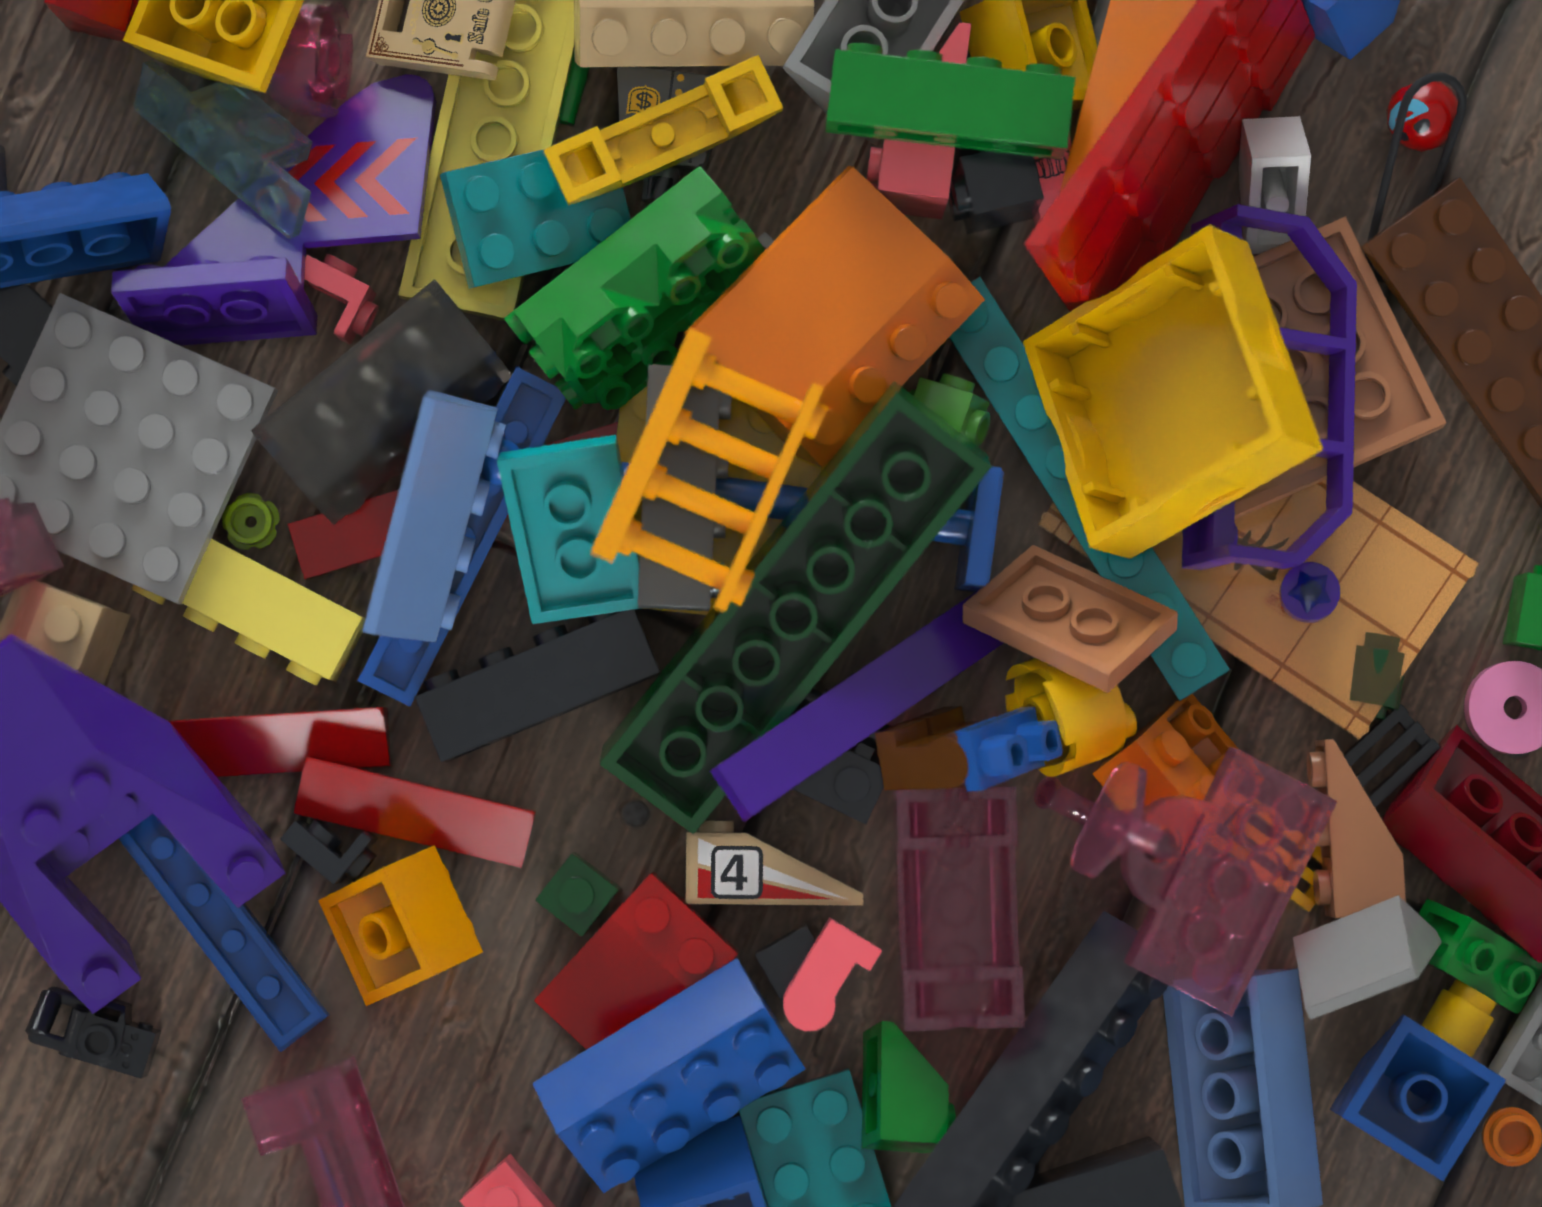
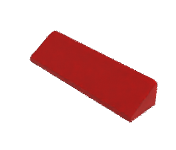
M386 707L168 721L216 777L302 772L307 756L355 768L391 766L388 708Z
M309 756L305 758L294 808V814L423 845H435L436 848L520 868L523 865L536 814L534 810Z

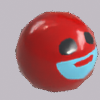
M1440 81L1431 82L1423 86L1413 96L1408 107L1400 144L1410 150L1423 152L1439 148L1446 143L1458 106V99L1451 88ZM1413 84L1399 89L1391 96L1386 114L1388 129L1392 136L1400 103L1406 91Z

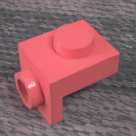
M326 254L323 262L307 255L305 258L304 284L347 305L334 329V334L339 340L351 345L356 334L364 337L372 326L379 308L378 305L373 303L377 294L369 285L354 278L358 269L330 254Z

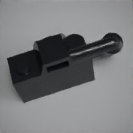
M52 986L47 990H42L25 1032L28 1034V1039L31 1043L59 1051L58 1053L62 1056L142 1079L148 1076L162 1030L153 1028V1025L149 1023L139 1022L138 1024L132 1022L131 1003L113 999L93 1014L72 991ZM62 1004L72 1007L63 1037L50 1033ZM107 1007L120 1011V1017L102 1013L103 1008Z

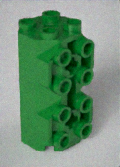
M701 166L693 170L504 318L524 345L533 339L536 341L537 344L529 349V353L550 380L559 373L563 376L555 385L575 410L583 404L600 403L606 410L619 409L648 386L649 364L673 366L678 355V350L674 346L678 332L686 331L765 251L744 219H740L731 207V202Z

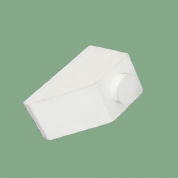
M1300 116L1242 119L1238 167L1241 205L1306 216L1311 153ZM1242 226L1243 238L1248 242L1252 254H1261L1291 240L1284 233Z

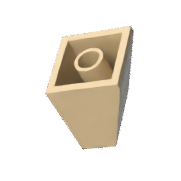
M20 574L0 625V642L12 634L104 685L131 615Z

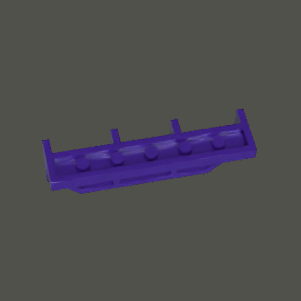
M1237 204L1191 224V236L1208 225L1244 240L1242 226L1287 234L1330 291V335L1279 327L1287 349L1329 355L1327 439H1320L1323 450L1313 455V457L1327 458L1326 511L1286 551L1237 545L1238 530L1234 523V500L1183 529L1182 568L1206 570L1230 563L1280 569L1299 566L1353 513L1357 282L1309 217Z

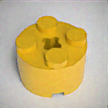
M1037 658L1016 664L1007 672L1006 681L1015 678L1014 692L1005 695L1007 712L1021 707H1035L1038 721H1056L1058 723L1063 750L1062 756L1045 761L1046 766L1038 769L1048 777H1055L1115 755L1124 747L1126 738L1136 734L1137 722L1135 715L1129 705L1123 702L1118 684L1107 693Z

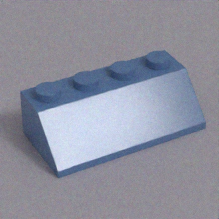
M428 390L424 395L362 632L380 636L436 642L440 627L452 630L460 596L449 593L455 570L467 573L476 540L464 536L470 513L482 516L491 483L490 481L479 479L485 456L497 459L506 424L495 422L498 408Z
M1298 968L1246 970L1171 978L1166 991L1163 993L1185 1207H1318L1323 1205Z

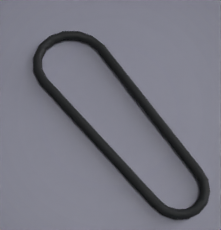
M1444 72L1429 73L1416 80L1406 91L1400 103L1367 241L1378 234L1411 100L1423 86L1431 82L1442 81L1450 84L1456 91L1458 106L1427 198L1439 190L1466 112L1467 98L1465 90L1456 77ZM1364 253L1377 281L1384 283V280Z

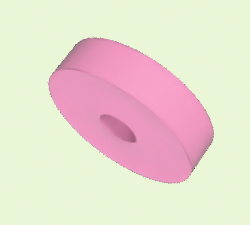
M1522 661L1502 662L1484 669L1471 682L1465 696L1464 714L1469 730L1483 746L1501 754H1524L1542 747L1541 668ZM1509 697L1517 698L1522 706L1520 715L1515 719L1508 717L1504 711V704Z

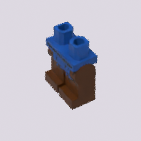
M945 706L912 718V720H907L875 732L885 790L944 789L958 787L965 783L967 791H983L1045 765V761L1062 756L1063 751L1058 723L1056 721H1038L1035 707H1021L983 721L964 722L962 706Z

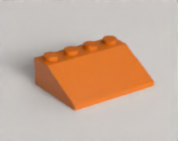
M848 166L689 328L712 337L706 352L717 357L715 363L800 401H803L812 383L824 387L818 401L828 406L823 421L814 439L803 435L795 453V456L823 468L838 452L890 385L895 381L902 386L985 299L955 263L853 166ZM750 405L785 443L792 423Z

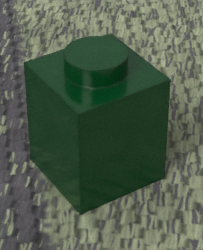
M574 852L570 854L535 901L582 937L621 887L578 853Z

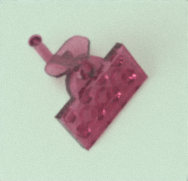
M1232 747L1228 748L1203 800L1185 795L1159 798L1143 808L1147 771L1128 762L1121 763L1113 770L1105 782L1096 803L1062 786L1060 780L1056 777L1044 778L1037 786L1034 794L1036 806L1045 810L1049 808L1084 826L1072 852V869L1089 878H1095L1120 854L1122 875L1130 891L1150 908L1124 963L1233 1016L1338 801ZM1144 853H1146V854H1148V855H1151V856H1153V857H1156V858H1155V859H1148V858L1145 856Z

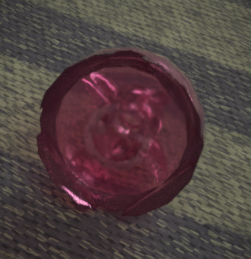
M303 1L267 89V93L274 102L289 112L314 117H335L339 110L331 107L334 98L346 99L352 73L353 39L352 34L341 33L339 18H349L347 9L340 1Z

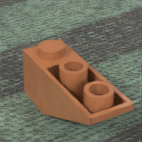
M1315 740V752H1308L1306 767L1309 786L1317 787L1319 811H1311L1310 814L1312 844L1314 847L1321 846L1322 870H1315L1313 877L1314 897L1317 906L1324 905L1325 916L1343 918L1398 895L1406 902L1402 852L1335 740Z

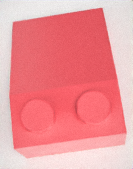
M959 22L939 52L943 55L942 61L966 64L971 24ZM884 139L882 148L871 147L866 179L904 215L942 219L949 199L955 147Z

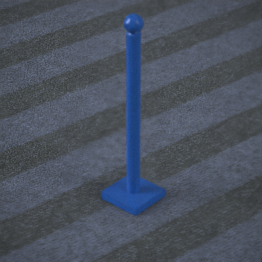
M502 439L499 452L519 450L520 448L512 441ZM485 456L480 475L484 480L490 481V484L502 486L497 459ZM622 462L624 475L630 464L628 462ZM991 467L966 498L965 510L957 509L932 540L960 545L954 590L974 593L989 584L1004 471H1002L1001 467ZM734 477L716 479L715 495L754 512L767 482ZM782 484L767 518L783 520L808 488Z

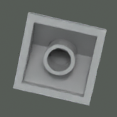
M1398 895L1293 937L1305 1010L1310 1020L1418 979L1442 942L1437 931Z

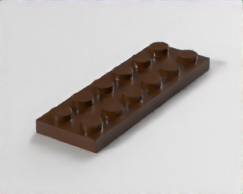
M1459 177L1453 179L1360 247L1542 509V295L1463 180Z

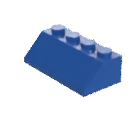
M117 172L106 175L96 182L73 185L70 182H55L43 187L40 191L21 194L0 191V288L161 261L171 213L169 199L149 173L131 176L125 172Z

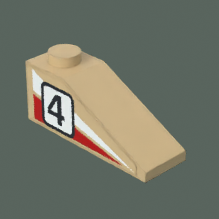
M705 820L699 827V832H695L694 835L690 832L686 833V904L863 906V893L746 832H734V821Z

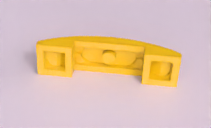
M759 55L705 78L704 84L601 130H599L598 126L550 146L544 149L543 152L567 204L572 205L622 188L697 156L776 115L783 110V106Z

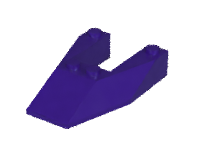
M10 634L0 642V902L57 977L94 1014L141 980V976L130 944L67 877L70 873L151 814H154L237 908L283 876L285 870L271 839L170 722Z

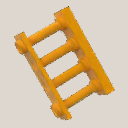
M689 328L590 555L612 564L617 552L628 557L631 551L718 589L719 593L712 609L724 613L730 602L741 606L755 575V572L745 568L803 435L811 439L815 438L828 406L818 402L824 387L816 383L811 384L803 401H800L715 363L717 357L706 352L712 337ZM691 385L703 390L704 385H707L792 423L779 456L777 457L690 418L693 412L682 408V405ZM680 440L767 478L768 481L755 511L747 510L666 474L668 467L657 463L666 441L678 445ZM642 496L654 501L655 496H658L744 534L730 568L642 530L641 528L644 523L633 519Z

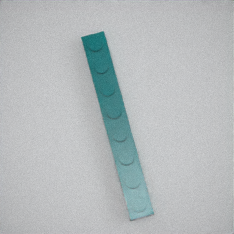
M978 277L971 283L985 301L949 338L1098 574L1178 611L1177 630L1155 649L1150 656L1180 702L1227 673L1230 669L1152 547L1131 559L1090 548L1066 476L1061 441L1053 423L1045 412L1024 345L981 277Z

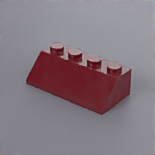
M1456 725L1439 743L1441 747L1416 770L1400 789L1382 821L1397 844L1410 851L1436 873L1443 883L1456 890L1475 906L1489 922L1497 925L1521 945L1534 960L1542 963V796Z

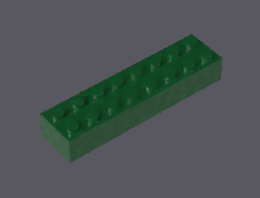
M894 381L746 565L745 568L755 572V575L741 606L730 602L724 613L711 609L603 744L599 764L694 835L726 795L710 771L789 718L991 469L992 466L988 454Z

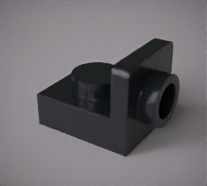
M317 819L310 826L303 820L294 821L280 838L282 842L334 885L342 883L346 877L350 878L353 882L357 881L377 857L370 850L378 840L373 833L363 831L345 854L337 849L343 841Z

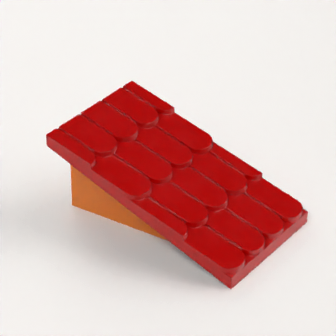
M1110 0L1059 195L1024 243L1069 312L1087 301L1105 296L1116 290L1135 275L1141 267L1174 247L1213 179L1220 178L1227 172L1240 150L1242 119L1259 118L1263 110L1272 111L1315 38V32L1312 25L1309 24L1310 20L1302 0Z

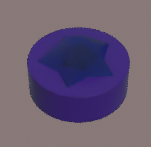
M1302 563L1290 569L1282 580L1279 590L1280 602L1285 612L1293 619L1304 623L1319 622L1328 617L1338 604L1340 598L1339 581L1328 567L1320 563Z

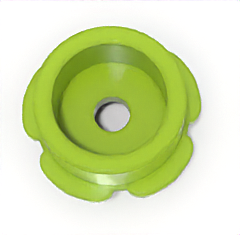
M246 493L238 496L235 502L225 508L222 515V526L229 533L228 540L235 547L242 550H249L254 546L262 549L270 545L276 538L277 531L275 526L279 524L280 516L278 509L271 501H263L262 497L256 493ZM249 517H255L257 520L256 525L252 528L246 525V520Z

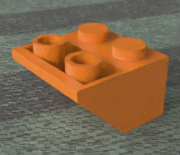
M1193 694L1180 702L1176 699L1134 736L1128 739L1120 752L1108 757L1092 773L1167 864L1213 833L1264 779L1252 765L1249 757L1239 750L1215 721L1212 713Z

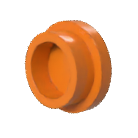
M1503 1107L1494 1111L1486 1119L1482 1128V1143L1487 1154L1496 1162L1511 1167L1521 1166L1530 1162L1539 1152L1542 1143V1132L1539 1123L1529 1112L1517 1107Z

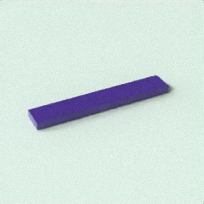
M978 591L712 769L710 772L743 821L765 808L1002 645L1004 642L963 623V604Z

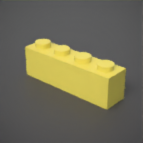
M212 538L182 604L187 606L183 617L212 632L215 631L219 623L239 633L234 642L235 644L266 659L270 650L290 659L291 661L286 670L316 686L322 677L337 682L363 633L366 618ZM134 584L131 588L133 591L161 605L165 601V598Z

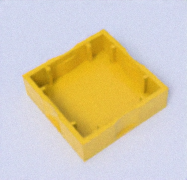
M1208 225L1147 263L1116 290L1105 296L1083 303L1023 341L1045 412L1053 423L1061 441L1066 476L1090 548L1131 559L1323 450L1247 241Z

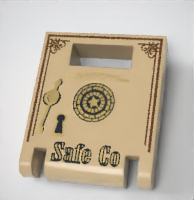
M379 0L366 53L367 58L384 66L496 80L498 67L486 61L475 60L477 51L483 55L503 57L516 0H410L402 33L397 31L405 0Z

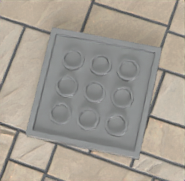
M59 293L0 422V525L182 605L278 390L266 383Z

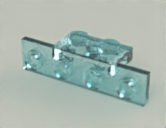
M153 60L144 62L134 102L136 112L286 238L291 239L300 235L311 191L284 169L308 160L313 141L250 89L217 82L190 92Z

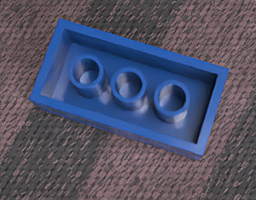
M736 958L532 1084L557 1135L601 1191L605 1193L616 1185L629 1181L636 1173L668 1153L681 1149L688 1141L717 1123L733 1117L738 1110L769 1091L782 1087L790 1078L806 1068L780 1022Z

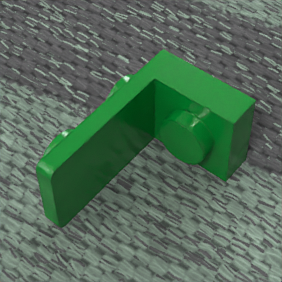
M1427 898L1419 915L1437 931L1442 941L1427 965L1451 975L1507 1010L1516 1014L1520 1013L1542 973V963L1537 962L1528 952L1473 918Z

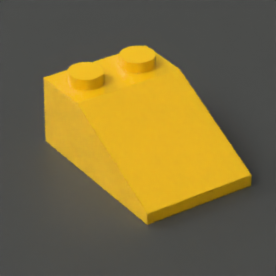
M139 0L123 41L169 66L205 79L266 93L304 0Z

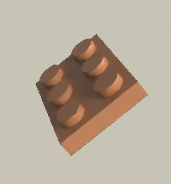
M1035 545L1028 548L994 577L989 584L980 589L963 604L964 624L1107 693L1177 630L1178 611Z

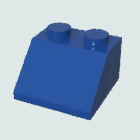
M1402 1015L1360 1059L1330 1107V1110L1428 1173L1444 1181L1506 1079L1409 1017Z

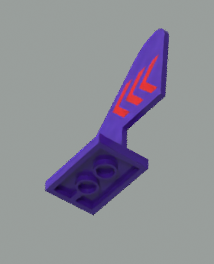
M409 74L374 82L345 101L166 265L161 267L148 264L138 266L134 270L113 271L111 293L132 325L180 346L317 335L318 314L304 290L306 248L421 238L436 110V98L431 85L426 79L418 75Z

